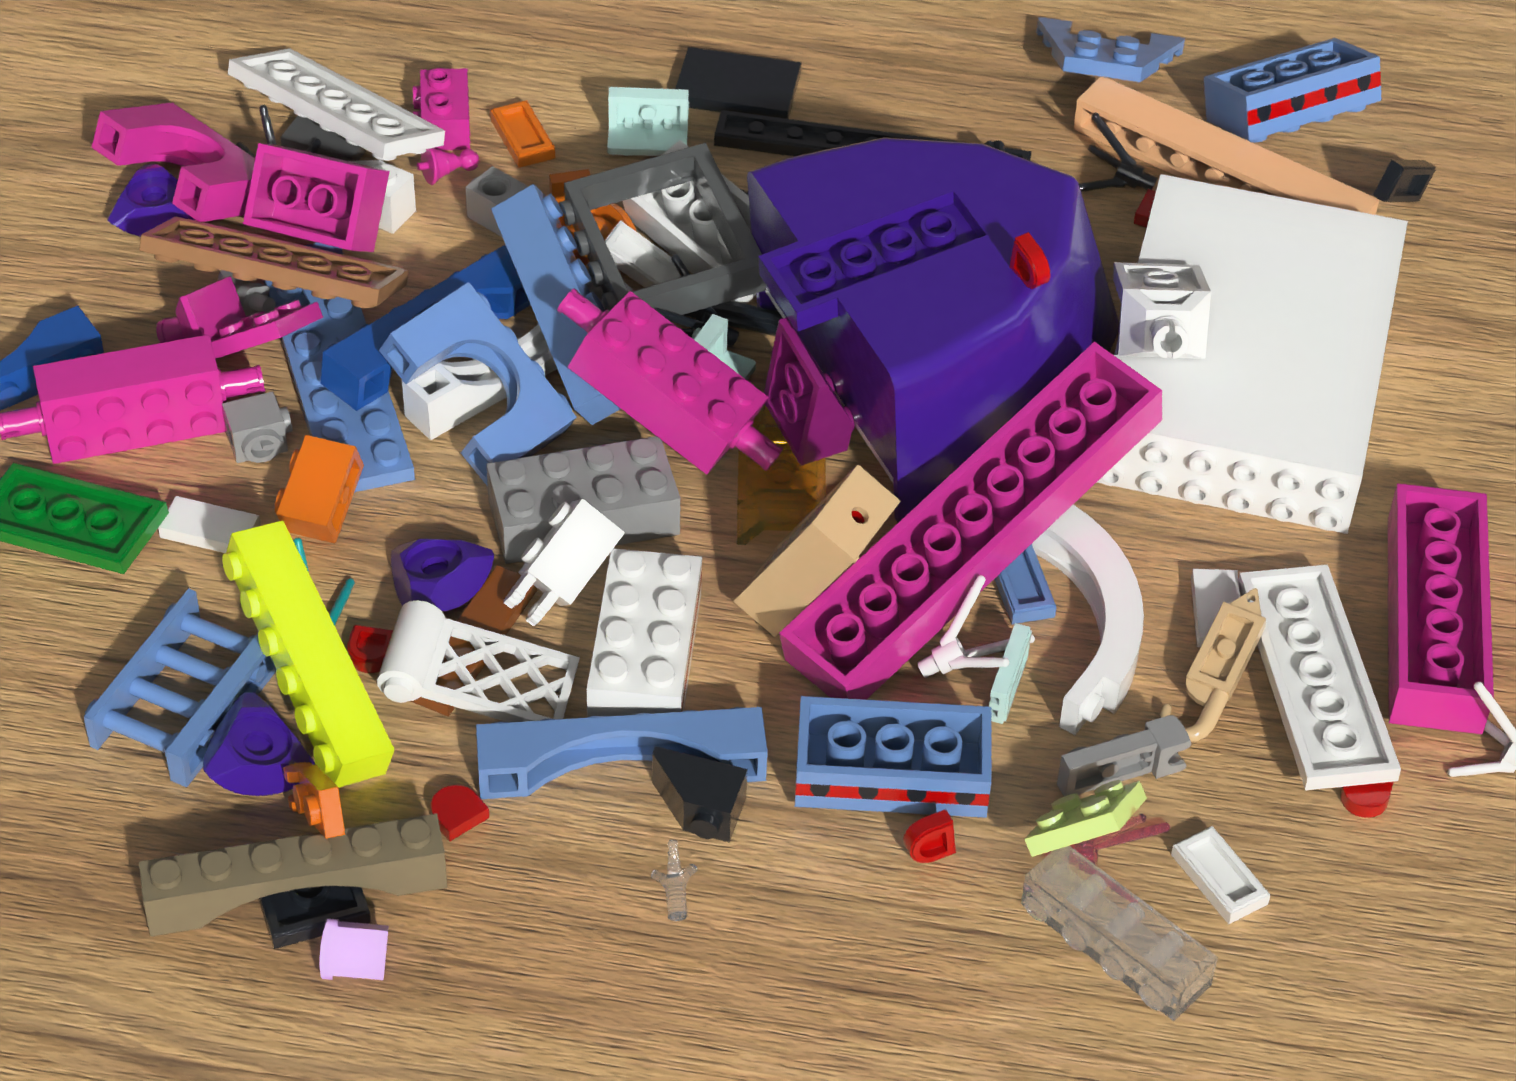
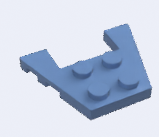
M1038 17L1036 33L1038 36H1043V43L1046 47H1052L1051 55L1062 71L1141 82L1158 71L1160 63H1170L1173 60V54L1177 56L1183 54L1185 42L1183 37L1151 33L1150 42L1147 45L1140 44L1137 38L1131 36H1118L1116 40L1101 38L1100 33L1089 30L1079 31L1078 35L1071 34L1072 21Z

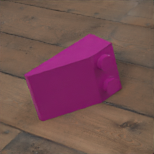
M788 318L780 319L764 394L769 397L765 405L799 464L802 466L847 451L855 424L850 409L847 406H842L836 396L831 377L821 371L816 360Z

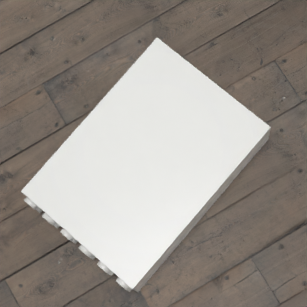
M1160 174L1138 263L1200 265L1211 290L1205 359H1166L1162 357L1118 356L1117 342L1114 356L1162 390V421L1097 483L1348 534L1363 476L1408 221Z

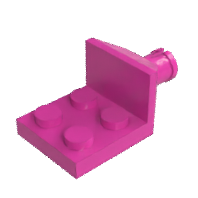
M229 276L179 297L175 310L177 316L167 317L158 321L156 333L160 343L209 334L216 359L282 338L323 318L318 302L301 306L299 299L275 307V310L266 313L265 311H260L246 316L232 278Z

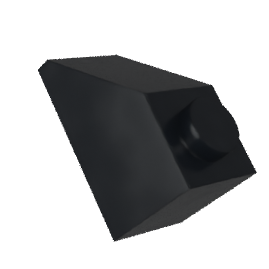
M655 746L652 753V783L683 831L694 833L704 839H717L730 843L746 801L747 769Z

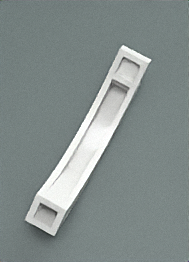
M1073 504L1032 543L1036 555L1061 570L1083 593L1094 613L1100 633V647L1094 659L1063 699L1059 727L1076 735L1086 721L1092 723L1098 717L1102 708L1115 714L1125 699L1133 681L1143 634L1144 612L1138 581L1128 559L1106 530Z

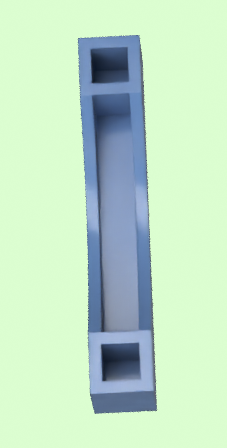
M733 707L720 710H686L671 713H638L622 716H590L588 718L476 724L480 799L529 796L544 784L570 771L592 764L618 760L652 761V753L655 746L747 769V782L766 781L768 751L762 707Z

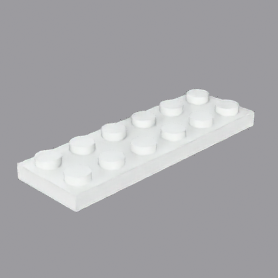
M290 48L229 59L228 75L243 82L246 88L260 91L267 95L270 101L281 103L293 109L296 115L315 121L323 130L337 133L346 138L347 143L370 151L372 156L377 159L389 161L396 159L398 155L407 153L422 154L426 152V149L444 146L445 130Z
M1328 564L1240 573L1239 588L1241 596L1254 588L1258 589L1261 615L1266 618V627L1257 645L1305 790L1398 781L1401 767Z

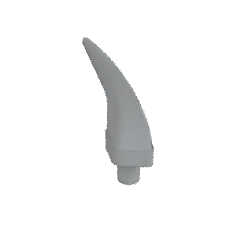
M220 270L218 280L231 276L246 316L260 311H265L266 313L274 310L275 301L273 298L268 297L270 291L268 286L239 280L232 276L233 272Z

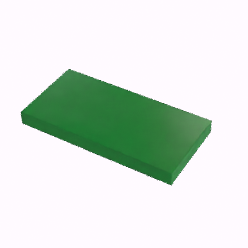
M12 463L0 479L1 542L120 574H125L169 514L167 504L164 501L17 463Z

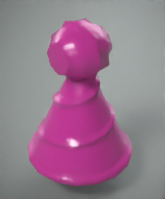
M430 148L421 154V162L417 163L418 171L422 170L428 184L434 185L439 179L449 175L450 172L458 167H462L467 171L475 170L480 160L479 155L472 149H465L461 152L460 156H456L453 153Z

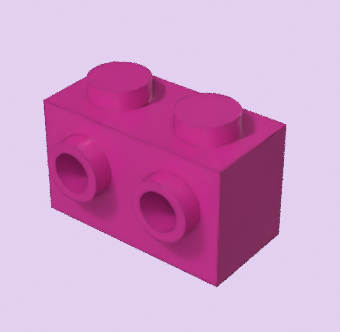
M467 68L420 70V86H413L414 110L421 109V111H413V114L445 130L444 146L435 147L434 149H471Z

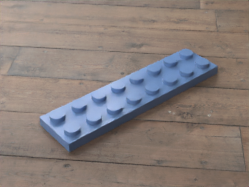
M318 242L303 245L343 254L341 248ZM263 280L264 285L270 288L268 297L274 299L275 307L299 299L301 306L318 302L323 318L281 338L310 436L356 446L364 467L355 492L415 480L414 466L389 391L356 411L320 384L323 351L333 343L342 341L366 325L362 309L352 305L349 299L341 297L321 299L314 297L310 290L302 288L294 290L278 289L272 286L271 281Z

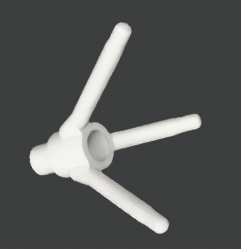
M977 576L951 626L940 639L941 645L931 650L932 655L917 662L924 678L939 671L946 674L954 669L1007 667L1009 665L1008 658L981 657L1005 651L1009 639L965 650L956 637L986 581L984 576ZM1031 635L1030 643H1033L1035 641L1034 635Z
M1476 682L1474 689L1504 732L1488 719L1484 730L1501 743L1504 749L1500 756V761L1452 767L1448 769V775L1456 777L1494 772L1514 773L1516 770V729L1481 682Z

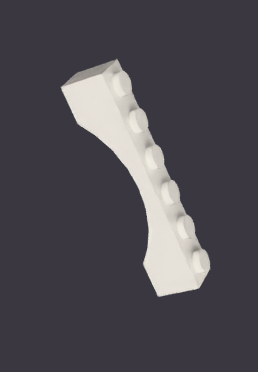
M592 281L586 283L590 293L594 292L604 307L602 300L604 292L601 286L595 287ZM625 283L628 291L633 292V289ZM539 324L518 339L520 347L530 359L535 360L542 367L545 375L557 369ZM475 359L462 362L441 361L408 384H405L402 380L405 417L430 440L507 397L504 385L498 375L490 367Z

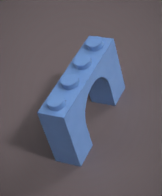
M469 282L390 333L379 350L405 384H408L439 362L452 357H468L478 360L490 367L498 375L507 395L506 413L473 436L461 452L487 487V463L531 457L561 436L577 418L566 397L557 393L545 378L542 367L535 360L529 358L518 344L514 332L500 322L492 312L486 297L476 292Z

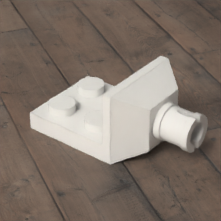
M1114 262L1113 281L1121 302L1118 356L1205 359L1211 290L1200 265Z

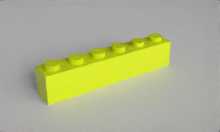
M284 521L231 533L227 551L222 557L225 574L230 581H235L240 591L242 610L247 618L253 619L258 629L260 648L265 656L271 657L277 669L276 678L278 686L284 695H289L295 707L297 726L302 734L308 735L314 747L313 756L315 764L326 773L338 788L386 774L395 749Z

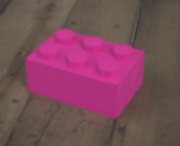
M258 143L243 224L351 251L374 252L390 171L290 147Z

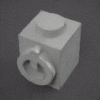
M273 391L222 403L226 434L236 463L245 461L255 463L267 462L279 453L288 451L286 433L293 432L292 423L287 407L279 408Z

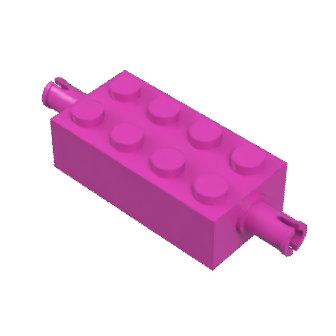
M575 288L560 303L557 311L563 313L588 333L568 368L706 475L730 448L733 450L737 447L765 471L771 467L783 451L782 447L777 446L752 426L753 420L769 397L633 292L629 291L610 311L606 310L605 312L582 296Z
M209 334L33 366L40 401L36 402L35 407L0 412V435L3 441L8 438L42 432V436H47L52 462L56 464L226 432L222 403L227 402L226 398L265 392L263 375L260 365L221 372V369L217 367Z

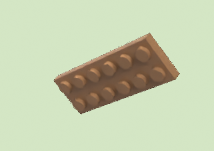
M177 216L141 234L139 251L154 254V258L158 261L173 263L181 260L193 263V267L200 271L213 272L220 269L233 272L232 276L239 280L253 281L259 278L271 281L273 287L283 290L302 288L312 291L311 294L314 297L321 299L341 297L351 300L352 305L360 308H375L407 286L408 269Z

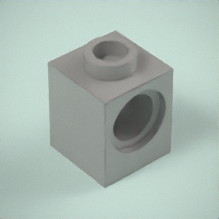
M492 166L466 186L467 217L502 237L491 208L529 186Z

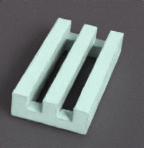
M1018 623L1014 624L1003 658L1009 659V665L1007 667H999L991 689L989 707H991L992 722L1003 724L1007 720L1029 655L1032 635L1031 627Z

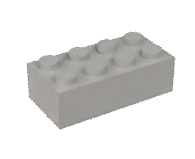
M657 436L486 464L488 501L505 564L522 562L521 556L532 541L537 537L543 540L553 526L548 521L556 509L563 502H567L570 505L572 501L584 499L625 532L616 545L680 535L681 498L663 442Z

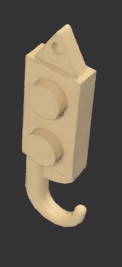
M1257 588L1252 589L1230 604L1223 601L1186 676L1185 689L1189 697L1204 707L1196 723L1190 727H1184L1191 742H1197L1207 737L1214 729L1227 701H1230L1266 627V618L1261 615ZM1169 704L1163 705L1160 718L1171 715L1172 708Z

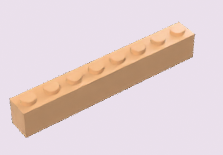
M1099 77L1077 99L1073 130L1112 147L1091 118L1092 114L1098 113L1130 156L1178 178L1376 215L1379 199L1107 77Z

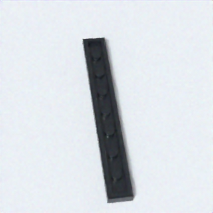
M725 110L720 112L714 134V146L786 156H799L880 138L959 141ZM1005 148V152L1031 161L1032 151Z

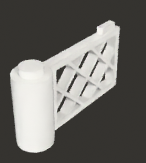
M416 600L403 604L400 609L377 678V686L388 699L394 702L405 703L423 697L505 722L552 719L535 714L528 705L545 697L555 711L553 719L557 720L564 717L580 657L447 619L435 605ZM450 637L469 641L475 648V651L458 657L449 644ZM507 652L515 655L520 664L503 670L493 655ZM444 656H445V658L447 659V662L442 663V662H443V659H444ZM483 660L493 675L475 681L465 666ZM551 665L565 669L566 674L565 677L548 683L538 668ZM455 671L465 686L453 690L436 685L438 677ZM528 673L538 688L520 694L511 679ZM500 684L510 699L497 703L488 700L483 690ZM561 690L560 695L558 697L556 695V692Z

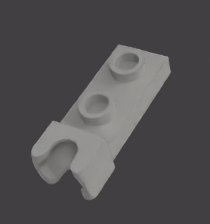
M1174 715L1148 721L1145 723L1144 731L1134 734H1122L1110 741L1090 747H1078L1067 754L1061 755L1057 786L1063 796L1074 793L1082 794L1115 780L1125 781L1151 772L1156 779L1180 772L1187 767V764L1178 752L1186 750L1191 746L1190 737L1183 724Z

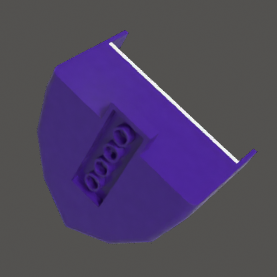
M880 138L789 157L750 171L747 174L751 233L762 255L758 256L759 275L766 284L765 291L756 293L757 307L774 311L778 310L783 318L787 317L816 360L821 371L831 377L835 394L842 406H847L850 409L855 427L894 484V496L900 500L894 509L897 523L1094 341L1108 352H1110L1119 331V320L1078 181L1071 175L982 143ZM1027 232L1031 234L1043 250L1050 267L1049 282L1034 289L1028 288L1010 268L1015 237Z

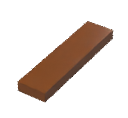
M497 565L457 621L506 636L537 592V588L532 585L524 599L512 609L503 603L504 599L521 575ZM450 637L449 644L458 657L475 651V648L469 641ZM444 656V659H443V662H442V663L447 662V659L445 658V656ZM480 660L465 667L475 680L486 664L483 660ZM455 671L438 677L436 685L453 690L465 686ZM423 697L410 701L448 717L455 709L454 706Z

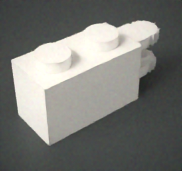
M584 499L572 501L570 505L567 502H563L548 521L553 526L543 540L538 537L534 539L521 556V559L526 562L518 572L521 577L512 587L503 603L512 609L524 599L532 585L543 592V595L531 607L526 617V621L533 627L542 620L554 603H557L559 606L572 604L625 533Z

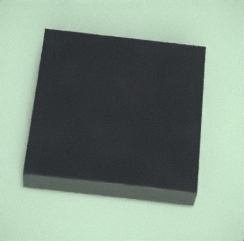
M319 886L300 888L259 898L274 949L321 937L326 919H338L339 922L371 923L370 911L361 887Z

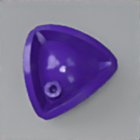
M154 163L145 164L135 172L107 219L117 228L136 236H141V234L175 216L195 221L194 218L172 204L178 179L166 169Z
M417 539L398 545L391 552V567L395 590L401 605L403 606V604L409 601L419 600L431 603L441 611H448L465 604L476 595L485 583L493 564L494 553L491 549L463 540Z
M254 692L242 694L233 704L211 738L203 759L204 772L210 779L229 791L249 796H266L291 790L293 785L300 783H288L285 779L283 767L299 762L316 764L276 712Z

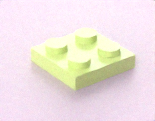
M1115 780L1095 789V795L1080 799L1079 795L1074 793L1054 801L1051 804L1052 810L1036 820L1038 825L1024 839L1031 856H1037L1119 831L1147 799L1141 782L1137 781L1123 786L1121 780Z

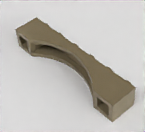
M437 814L344 828L345 835L327 839L321 833H313L139 861L143 903L150 937L201 929L218 916L242 904L268 895L300 888L354 886L380 890L397 896L447 888L445 852Z

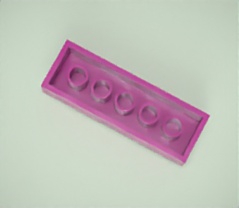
M1397 483L1388 516L1389 723L1483 735L1490 711L1474 689V684L1481 682L1494 698L1487 494Z

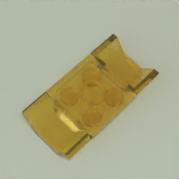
M765 404L753 420L752 426L777 446L782 447L783 451L771 467L765 471L759 464L738 449L737 545H746L764 530L792 531L826 497V458L801 466Z

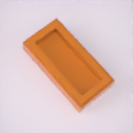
M527 100L490 110L491 122L518 168L555 159V147Z

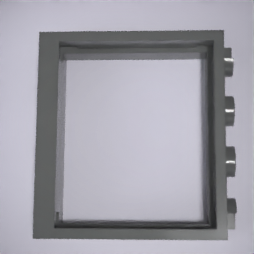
M706 143L564 183L565 201L560 202V207L564 213V222L566 226L573 225L575 229L574 240L577 244L579 255H587L591 281L595 287L601 286L604 292L602 300L605 311H610L629 291L590 210L690 181H694L734 262L633 291V293L648 303L653 309L660 308L684 315L766 290V284L759 275L758 256L762 255Z

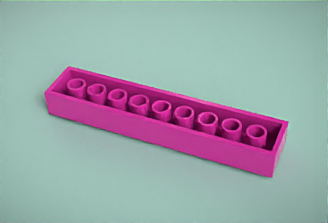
M1094 341L779 632L785 661L830 698L867 700L956 616L977 576L982 575L986 579L981 588L982 591L1162 421V390Z

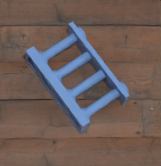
M188 588L177 603H172L168 607L163 620L99 699H94L87 707L84 723L89 745L98 750L114 731L165 753L170 780L188 787L202 769L204 755L211 738L233 704L244 693L254 692L259 695L277 669L271 657L263 654L259 645L258 633L247 637L200 617L197 593ZM192 634L241 655L231 667L222 669L178 650ZM167 666L216 687L206 700L202 699L197 702L152 682L163 668ZM140 698L190 720L180 733L176 732L171 735L126 715Z

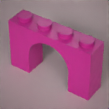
M174 103L100 111L91 148L117 166L151 161L182 165L172 204L199 222L245 215L255 163L253 156Z

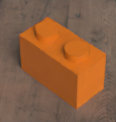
M305 435L301 448L296 449L292 454L289 466L291 475L286 489H280L275 501V513L280 521H284L289 533L336 544L364 467L356 446Z

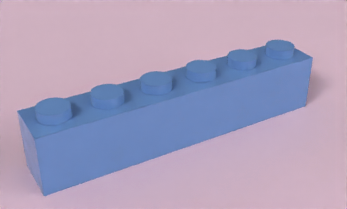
M532 184L494 206L491 210L573 408L593 425L621 408L568 368L588 333L563 313H559L557 309L573 288L578 290L582 296L603 312H605V309L597 295L589 291L586 283L591 281L590 274L583 262L574 256L572 250L577 248V244L566 226L562 227L559 218L563 216L559 203L551 193L545 196L535 184Z

